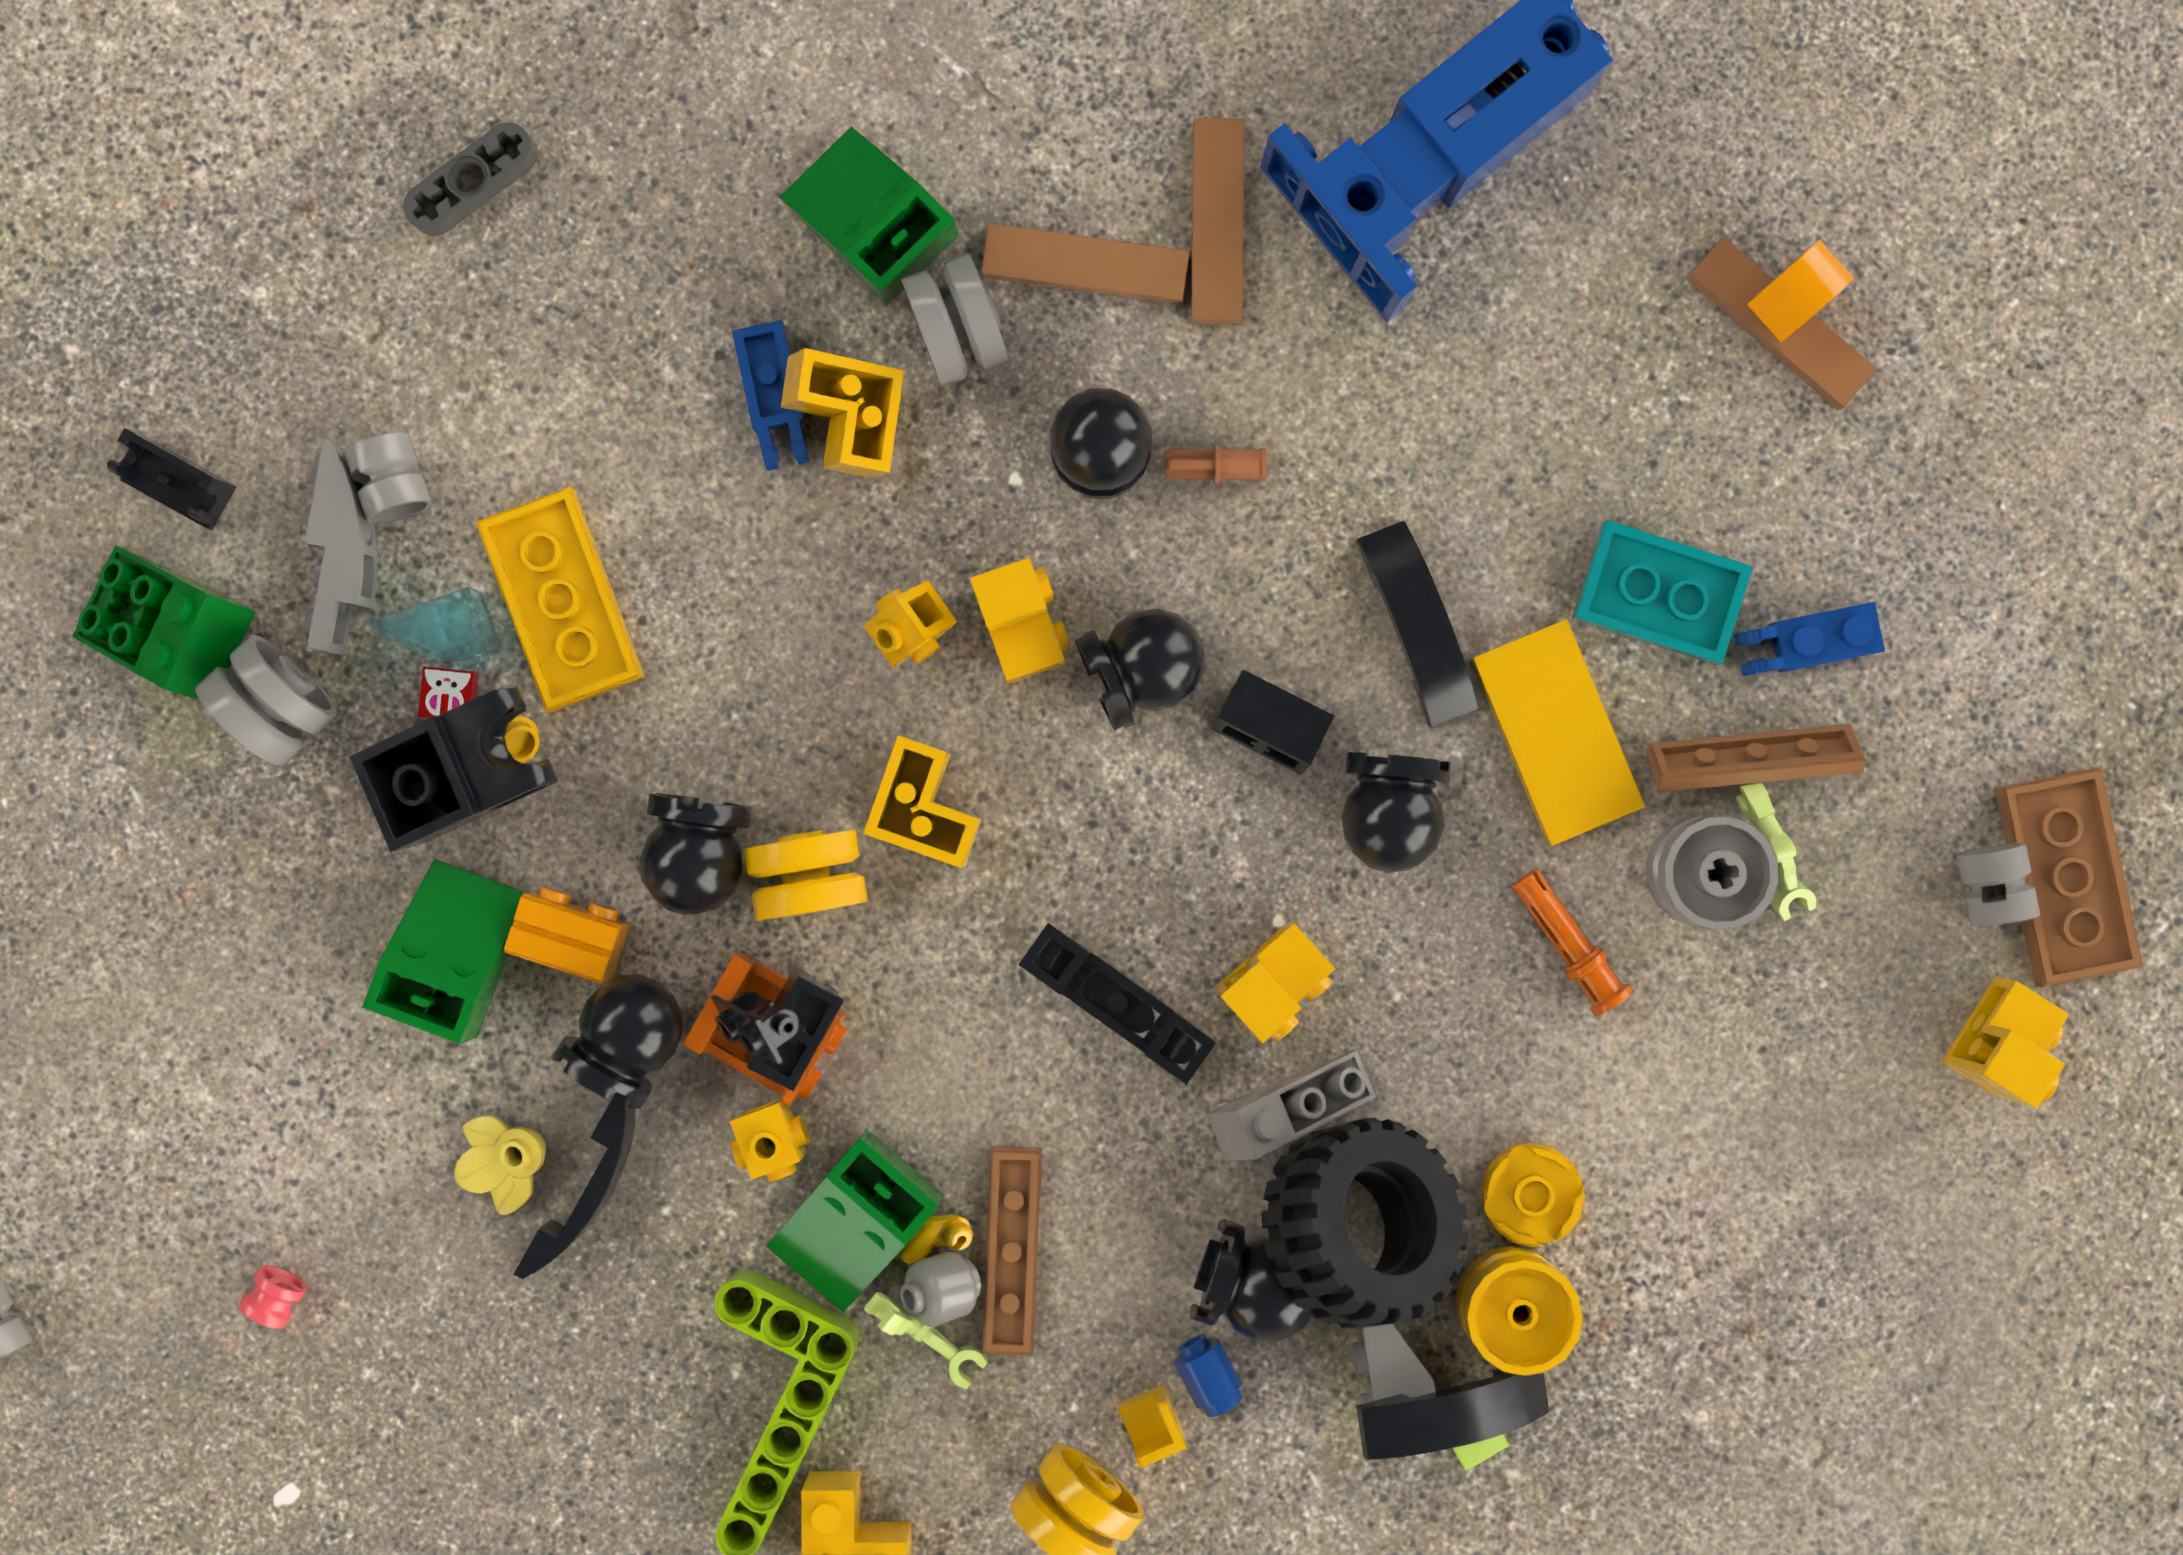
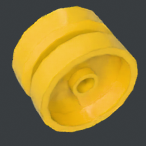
M823 830L778 837L776 838V843L743 849L748 875L754 878L781 874L782 884L758 888L751 895L755 921L822 911L869 901L864 875L858 872L831 875L830 870L832 865L854 862L861 855L857 830L824 834Z
M1514 1245L1489 1249L1470 1262L1458 1282L1455 1304L1459 1323L1482 1357L1501 1371L1522 1376L1547 1372L1566 1360L1579 1340L1583 1316L1578 1294L1566 1276L1549 1260L1533 1249ZM1517 1306H1523L1521 1311H1519L1516 1314H1513V1311Z
M1055 1443L1040 1462L1038 1472L1042 1481H1026L1011 1501L1010 1507L1016 1522L1049 1555H1116V1546L1113 1540L1125 1541L1130 1539L1145 1518L1144 1510L1140 1503L1122 1482L1094 1459L1064 1443Z

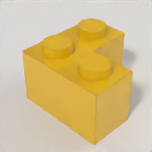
M804 348L788 357L781 408L830 418L823 469L868 478L890 473L904 370Z
M1029 557L970 578L1008 684L1066 664L1063 652L1072 649L1062 621L1053 624L1051 622L1046 604L1055 602L1044 567L1034 570Z
M898 735L863 834L964 868L982 818L934 802L951 756L950 753Z
M1289 920L1214 988L1262 1044L1270 1037L1277 1042L1298 1024L1299 1020L1294 1016L1302 1009L1298 1002L1304 997L1311 1002L1320 996L1331 985L1332 981L1327 976L1335 968L1298 926Z
M1994 977L1941 1063L1992 1095L2038 1109L2041 1102L2048 1100L2059 1085L2060 1079L2058 1075L2065 1063L2047 1053V1051L2053 1049L2063 1035L2062 1025L2069 1013L2016 980Z
M809 1471L801 1490L802 1555H912L911 1522H861L860 1471Z

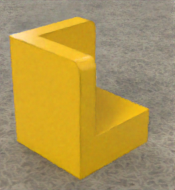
M1165 1384L1118 1403V1411L1134 1446L1135 1460L1139 1468L1187 1449L1183 1426Z

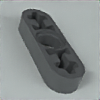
M502 123L495 126L407 193L403 205L406 218L426 235L438 236L446 233L534 166L538 154L534 140L525 129L517 124ZM511 139L513 143L519 144L517 148L520 155L515 159H512L507 154L504 155L506 150L503 144L507 140ZM487 154L501 170L496 175L492 168L482 159ZM468 167H478L482 169L484 174L483 184L474 192H463L458 186L459 175ZM446 185L460 202L456 205L447 198L448 195L441 190L443 186ZM427 200H430L435 205L437 204L435 208L439 215L433 220L424 215L425 210L422 204Z

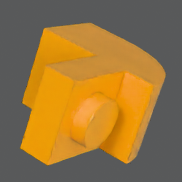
M1819 239L1759 291L1747 305L1782 343L1838 295L1854 277Z

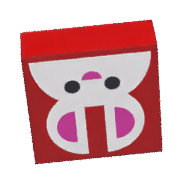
M423 666L417 717L431 718L439 716L476 698L479 673Z

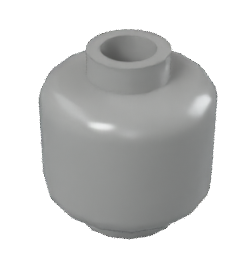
M946 1251L914 1262L909 1266L905 1274L904 1285L901 1287V1301L905 1310L910 1315H914L920 1323L929 1327H935L971 1313L981 1291L980 1277L970 1260L964 1259L958 1253Z

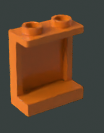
M742 951L733 956L682 1045L699 1055L706 1051L783 1097L781 1102L791 1106L798 1096L807 1100L816 1087L823 1073L816 1070L815 1067L824 1052L833 1056L844 1039L848 1028L841 1025L847 1012L841 1008L839 1009L794 1091L748 1069L744 1057L747 1051L746 1047L739 1041L731 1043L722 1034L715 1021V1017L719 1015V1012L711 997L715 994L729 1002L740 993L751 990L774 1003L788 977Z

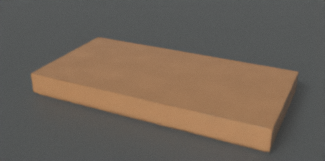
M2093 767L1994 787L2006 844L2026 843L2032 872L2025 878V882L2035 886L2041 915L2022 922L2036 986L2047 987L2143 967L2102 767Z

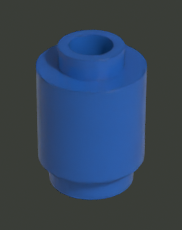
M1201 1334L1179 1346L1180 1355L1174 1360V1365L1196 1408H1203L1207 1417H1215L1229 1411L1242 1401L1243 1396L1239 1390L1242 1383L1219 1338L1207 1339L1205 1334Z

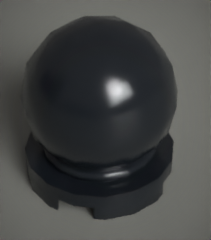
M1090 388L1071 396L1057 411L1050 428L1051 461L1059 479L1066 483L1073 491L1083 494L1089 499H1113L1129 492L1143 477L1151 458L1152 428L1144 409L1129 395L1112 388Z
M1156 608L1131 613L1114 626L1107 641L1105 639L1099 640L1094 630L1084 633V636L1075 639V644L1088 676L1098 673L1104 685L1106 693L1102 694L1099 701L1114 731L1135 724L1131 712H1134L1136 707L1151 711L1175 707L1194 691L1204 673V649L1200 636L1194 627L1179 614Z
M1348 752L1345 773L1358 775L1356 779L1360 782L1346 797L1341 814L1344 839L1353 854L1369 868L1385 873L1408 871L1424 862L1437 849L1445 827L1443 805L1432 789L1436 788V783H1449L1451 762L1388 754V758L1367 756V753Z
M649 793L646 814L657 816L660 825L646 839L640 856L641 881L653 899L668 911L681 915H695L716 910L735 893L742 875V850L733 834L736 833L737 828H749L752 807L723 802V805L703 803L701 809L698 808L699 798Z
M640 974L619 975L602 983L587 999L579 1018L580 1037L565 1036L554 1052L552 1059L559 1062L562 1059H566L568 1063L563 1072L595 1094L608 1099L612 1091L629 1097L625 1103L628 1108L641 1109L653 1089L652 1084L646 1078V1074L661 1069L675 1054L681 1039L683 1022L678 1002L674 995L659 981Z
M1226 1219L1220 1220L1217 1230L1221 1231L1223 1235L1220 1242L1209 1239L1193 1287L1203 1291L1200 1306L1191 1305L1189 1311L1190 1319L1211 1326L1217 1322L1221 1315H1224L1233 1330L1254 1341L1272 1343L1292 1337L1307 1325L1313 1315V1309L1303 1310L1291 1298L1294 1292L1291 1287L1283 1288L1274 1273L1278 1270L1274 1258L1268 1259L1264 1243H1269V1238L1263 1237L1246 1243L1243 1225Z

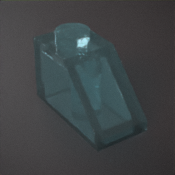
M465 587L370 622L374 632L437 662L452 666L458 665L461 671L488 663L490 661L488 654L502 649L483 593L470 587Z

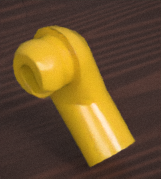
M956 1214L930 1216L898 1253V1256L905 1263L911 1265L914 1262L925 1259L933 1247L954 1246L956 1251L963 1250L972 1242L973 1233L970 1229V1224L965 1218Z

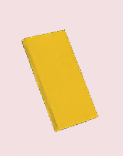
M571 486L475 522L547 713L558 711L645 678L574 488Z
M1567 619L1470 659L1548 846L1556 845L1646 807Z

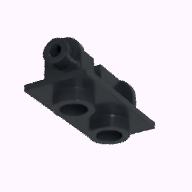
M751 990L740 993L729 1002L715 994L711 997L719 1012V1015L715 1017L716 1024L731 1043L739 1041L754 1056L761 1054L777 1064L783 1062L776 1048L793 1037L798 1031V1018L793 1011L778 1004L774 1005L772 1001Z

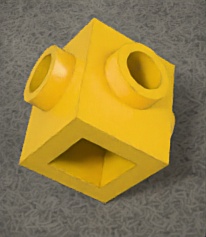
M927 580L905 592H902L900 588L895 589L881 598L874 605L878 613L863 627L891 667L894 668L910 658L917 665L937 652L941 647L936 640L955 625L957 620L932 584Z
M782 1098L739 1113L729 1121L736 1138L731 1141L734 1159L741 1170L747 1168L751 1180L766 1175L768 1182L787 1177L798 1171L795 1163L800 1162L807 1154L804 1146L810 1144V1138L806 1125L800 1115L793 1117L790 1107L781 1102ZM766 1138L771 1139L774 1142L775 1147L770 1146L767 1143Z

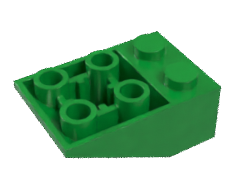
M852 126L779 197L886 307L904 290L901 278L925 270L958 237L955 219L915 179Z
M115 545L108 561L101 569L100 578L87 606L79 616L78 625L72 637L164 690L199 700L195 691L197 685L216 667L230 668V655L241 644L256 611L215 590Z
M434 859L379 960L362 1008L457 1044L477 1038L509 954L504 952V946L510 928L514 923L513 919L520 898L526 892Z
M866 1128L769 1241L766 1247L844 1313L936 1211L944 1194Z

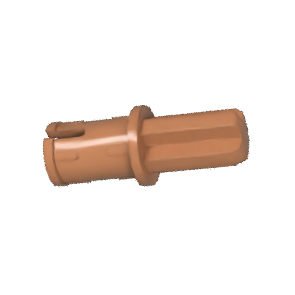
M1214 444V449L1166 450L1164 471L1168 479L1213 480L1214 485H1219L1220 480L1255 479L1265 481L1266 448H1260V450L1221 449L1220 444Z

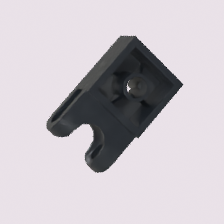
M518 686L495 689L439 716L424 720L349 756L390 852L427 843L547 788L558 781L550 760L545 759L538 763L523 764L515 760L507 750L504 736L508 723L519 714L525 712L527 707Z

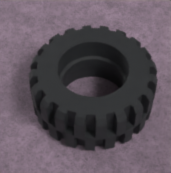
M1375 1117L1362 1118L1315 1131L1310 1136L1300 1138L1290 1146L1288 1154L1281 1156L1273 1167V1174L1277 1179L1267 1181L1263 1199L1269 1201L1268 1210L1262 1211V1229L1268 1230L1269 1243H1264L1268 1259H1275L1278 1270L1274 1273L1282 1287H1291L1293 1289L1292 1300L1303 1310L1313 1309V1316L1328 1325L1338 1324L1341 1328L1358 1329L1408 1322L1409 1319L1420 1318L1431 1312L1435 1303L1442 1302L1449 1294L1453 1285L1448 1280L1458 1279L1464 1262L1459 1258L1460 1251H1464L1467 1248L1468 1232H1463L1462 1220L1467 1219L1465 1203H1459L1456 1190L1461 1188L1455 1175L1447 1173L1444 1168L1447 1161L1436 1148L1428 1149L1426 1147L1428 1140L1413 1129L1405 1131L1406 1127L1390 1119L1379 1121ZM1353 1179L1360 1182L1372 1194L1379 1206L1384 1222V1247L1375 1268L1369 1266L1358 1255L1349 1239L1345 1226V1197Z

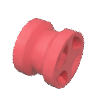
M263 1265L259 1267L254 1276L255 1286L253 1290L243 1295L238 1308L246 1317L258 1324L275 1329L284 1328L291 1318L290 1308L292 1304L302 1299L307 1286L298 1276L285 1269Z

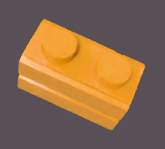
M541 886L539 893H523L513 919L514 923L510 928L504 946L505 953L600 984L613 979L621 956V950L624 947L630 929L629 922L617 919L620 910L596 902H590L588 909L569 903L571 894L547 886Z

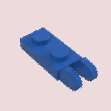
M779 320L732 330L751 424L754 432L758 434L767 471L779 469L780 461L771 430L789 426L792 440V453L794 458L797 459L798 465L810 462L806 436L802 423H805L804 413L781 408L787 361L791 355L784 322Z
M1875 602L1769 623V627L1734 634L1736 645L1742 644L1743 646L1758 644L1762 640L1772 638L1776 656L1773 659L1766 660L1760 658L1740 665L1742 676L1777 669L1781 673L1885 652Z

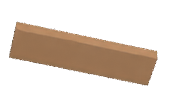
M1194 118L1191 324L1241 325L1243 321L1245 118Z
M988 223L981 274L982 278L1182 305L1189 251Z
M1724 236L1686 277L1691 284L1837 410L1844 408L1877 370L1815 315L1781 343L1747 305L1773 278Z
M1851 724L1648 743L1646 753L1659 793L1863 773L1867 761Z
M991 1146L982 1354L1033 1356L1042 1148Z

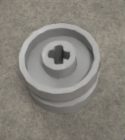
M969 253L944 262L942 272L950 296L943 299L933 275L928 271L922 270L901 278L941 387L966 379L968 368L960 345L968 343L977 366L984 371L1009 362L999 331L1002 329L995 305L986 283L982 284Z
M252 634L231 653L230 661L234 670L216 667L195 689L200 702L208 713L228 734L256 756L275 766H284L303 748L304 741L300 731L318 734L337 714V709L331 698L304 668L273 643Z
M1730 816L1687 817L1668 826L1653 842L1646 861L1647 886L1656 905L1676 921L1709 930L1738 929L1756 920L1771 904L1779 882L1777 857L1768 839L1750 823ZM1714 869L1713 877L1709 880L1708 870Z

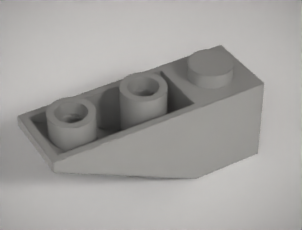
M1353 1050L1249 1092L1207 1113L1225 1161L1255 1160L1368 1102L1376 1096L1357 1050Z
M1395 1324L1358 1328L1360 1342L1352 1343V1353L1357 1375L1365 1373L1368 1393L1359 1394L1360 1404L1399 1394L1414 1398L1435 1392L1432 1376Z

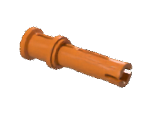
M1536 868L1511 885V888L1525 904L1532 917L1567 964L1564 967L1566 977L1570 981L1576 980L1593 1004L1590 1008L1594 1016L1602 1015L1627 999L1633 993V989L1629 984L1621 983L1605 960L1608 955L1606 951L1598 945L1593 946L1558 896L1555 895L1547 884L1548 882L1541 874V871Z

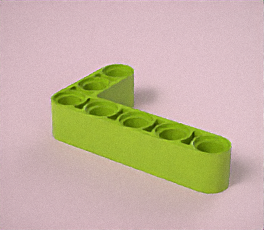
M744 1269L731 1274L716 1293L714 1306L719 1319L727 1325L798 1359L799 1362L717 1526L715 1534L716 1545L723 1555H754L759 1549L853 1358L859 1342L858 1328L854 1321L847 1316L756 1271ZM734 1287L747 1289L753 1297V1306L750 1308L736 1306L730 1298V1289ZM780 1310L792 1311L800 1321V1328L792 1331L781 1328L776 1321V1312ZM826 1333L838 1334L844 1339L847 1349L841 1353L829 1352L822 1345L821 1336ZM808 1379L816 1381L822 1387L824 1395L818 1399L807 1398L799 1390L798 1383ZM784 1426L793 1428L798 1432L801 1442L794 1445L784 1444L779 1440L776 1429ZM759 1473L769 1474L775 1479L777 1488L771 1491L762 1490L754 1482L753 1476ZM735 1520L748 1522L754 1530V1535L748 1537L739 1536L732 1529L731 1522Z

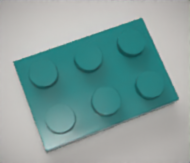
M1605 520L1601 524L1572 619L1711 664H1723L1753 566Z

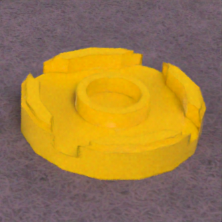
M1535 1142L1516 1144L1497 1154L1485 1170L1480 1188L1482 1208L1492 1226L1511 1242L1529 1247L1544 1246L1543 1244L1554 1240L1558 1241L1568 1235L1580 1220L1585 1202L1584 1186L1573 1162L1555 1148Z

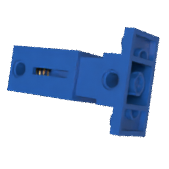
M1520 0L1403 94L1398 100L1389 123L1358 147L1350 137L1322 161L1317 163L1315 160L1317 154L1311 142L1301 132L1294 134L1284 123L1268 136L1260 168L1384 321L1388 323L1403 311L1418 287L1413 281L1416 277L1415 272L1408 261L1399 253L1392 255L1402 247L1416 220L1440 200L1448 208L1453 206L1590 95L1613 62V59L1609 55V47L1604 38L1597 31L1589 30L1576 15V7L1572 0Z

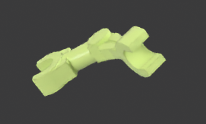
M1763 783L1740 786L1742 794L1737 796L1736 800L1741 811L1750 820L1752 825L1768 839L1777 857L1780 884L1776 888L1770 905L1784 921L1791 919L1789 904L1795 898H1798L1799 902L1808 911L1814 910L1816 908V897L1805 884L1797 880L1796 865L1793 858L1797 854L1795 846L1790 837L1783 832L1775 818V811Z
M876 1292L863 1308L868 1314L874 1315L881 1320L878 1327L889 1335H902L905 1332L916 1341H923L950 1361L949 1375L956 1386L967 1390L972 1381V1378L960 1369L961 1362L967 1359L973 1360L982 1369L988 1363V1357L986 1354H982L981 1348L975 1345H965L957 1348L936 1328L920 1323L914 1315H910L898 1303L881 1292Z

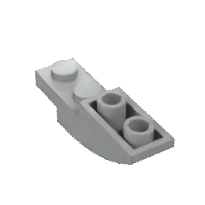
M322 442L321 452L315 456L311 466V480L315 485L311 505L305 508L302 517V531L306 535L304 543L324 550L323 558L317 561L314 568L313 584L317 588L314 609L309 610L305 619L304 634L308 639L307 649L345 656L353 607L374 610L377 586L375 525L366 521L357 495L363 484L355 483L352 480L343 455L345 449L332 443Z

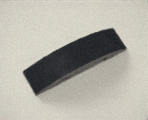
M1405 521L1356 539L1374 587L1378 586L1414 677L1412 684L1429 727H1434L1479 709L1471 679L1450 619L1426 562Z
M1047 923L1019 963L1020 967L1058 994L1067 997L1144 1052L1146 1057L1186 1085L1216 1044V1041L1172 1008L1050 923Z
M617 1092L614 1094L590 1139L608 1149L566 1224L563 1226L551 1219L539 1228L513 1275L524 1279L549 1264L590 1227L605 1207L621 1178L632 1145L636 1109L626 1106L625 1103L629 1097Z
M1495 1369L1492 1370L1493 1377L1418 1397L1411 1398L1404 1394H1399L1356 1405L1363 1457L1367 1460H1377L1437 1452L1476 1443L1521 1428L1549 1412L1544 1372L1522 1376Z

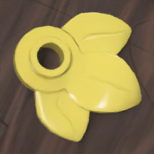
M491 1115L476 1117L463 1125L464 1134L472 1148L465 1152L457 1161L454 1179L461 1188L468 1192L481 1194L490 1191L497 1212L500 1215L511 1214L527 1203L533 1194V1174L543 1165L546 1155L545 1141L534 1129L520 1126L510 1128L499 1118ZM514 1147L521 1152L522 1160L516 1155Z

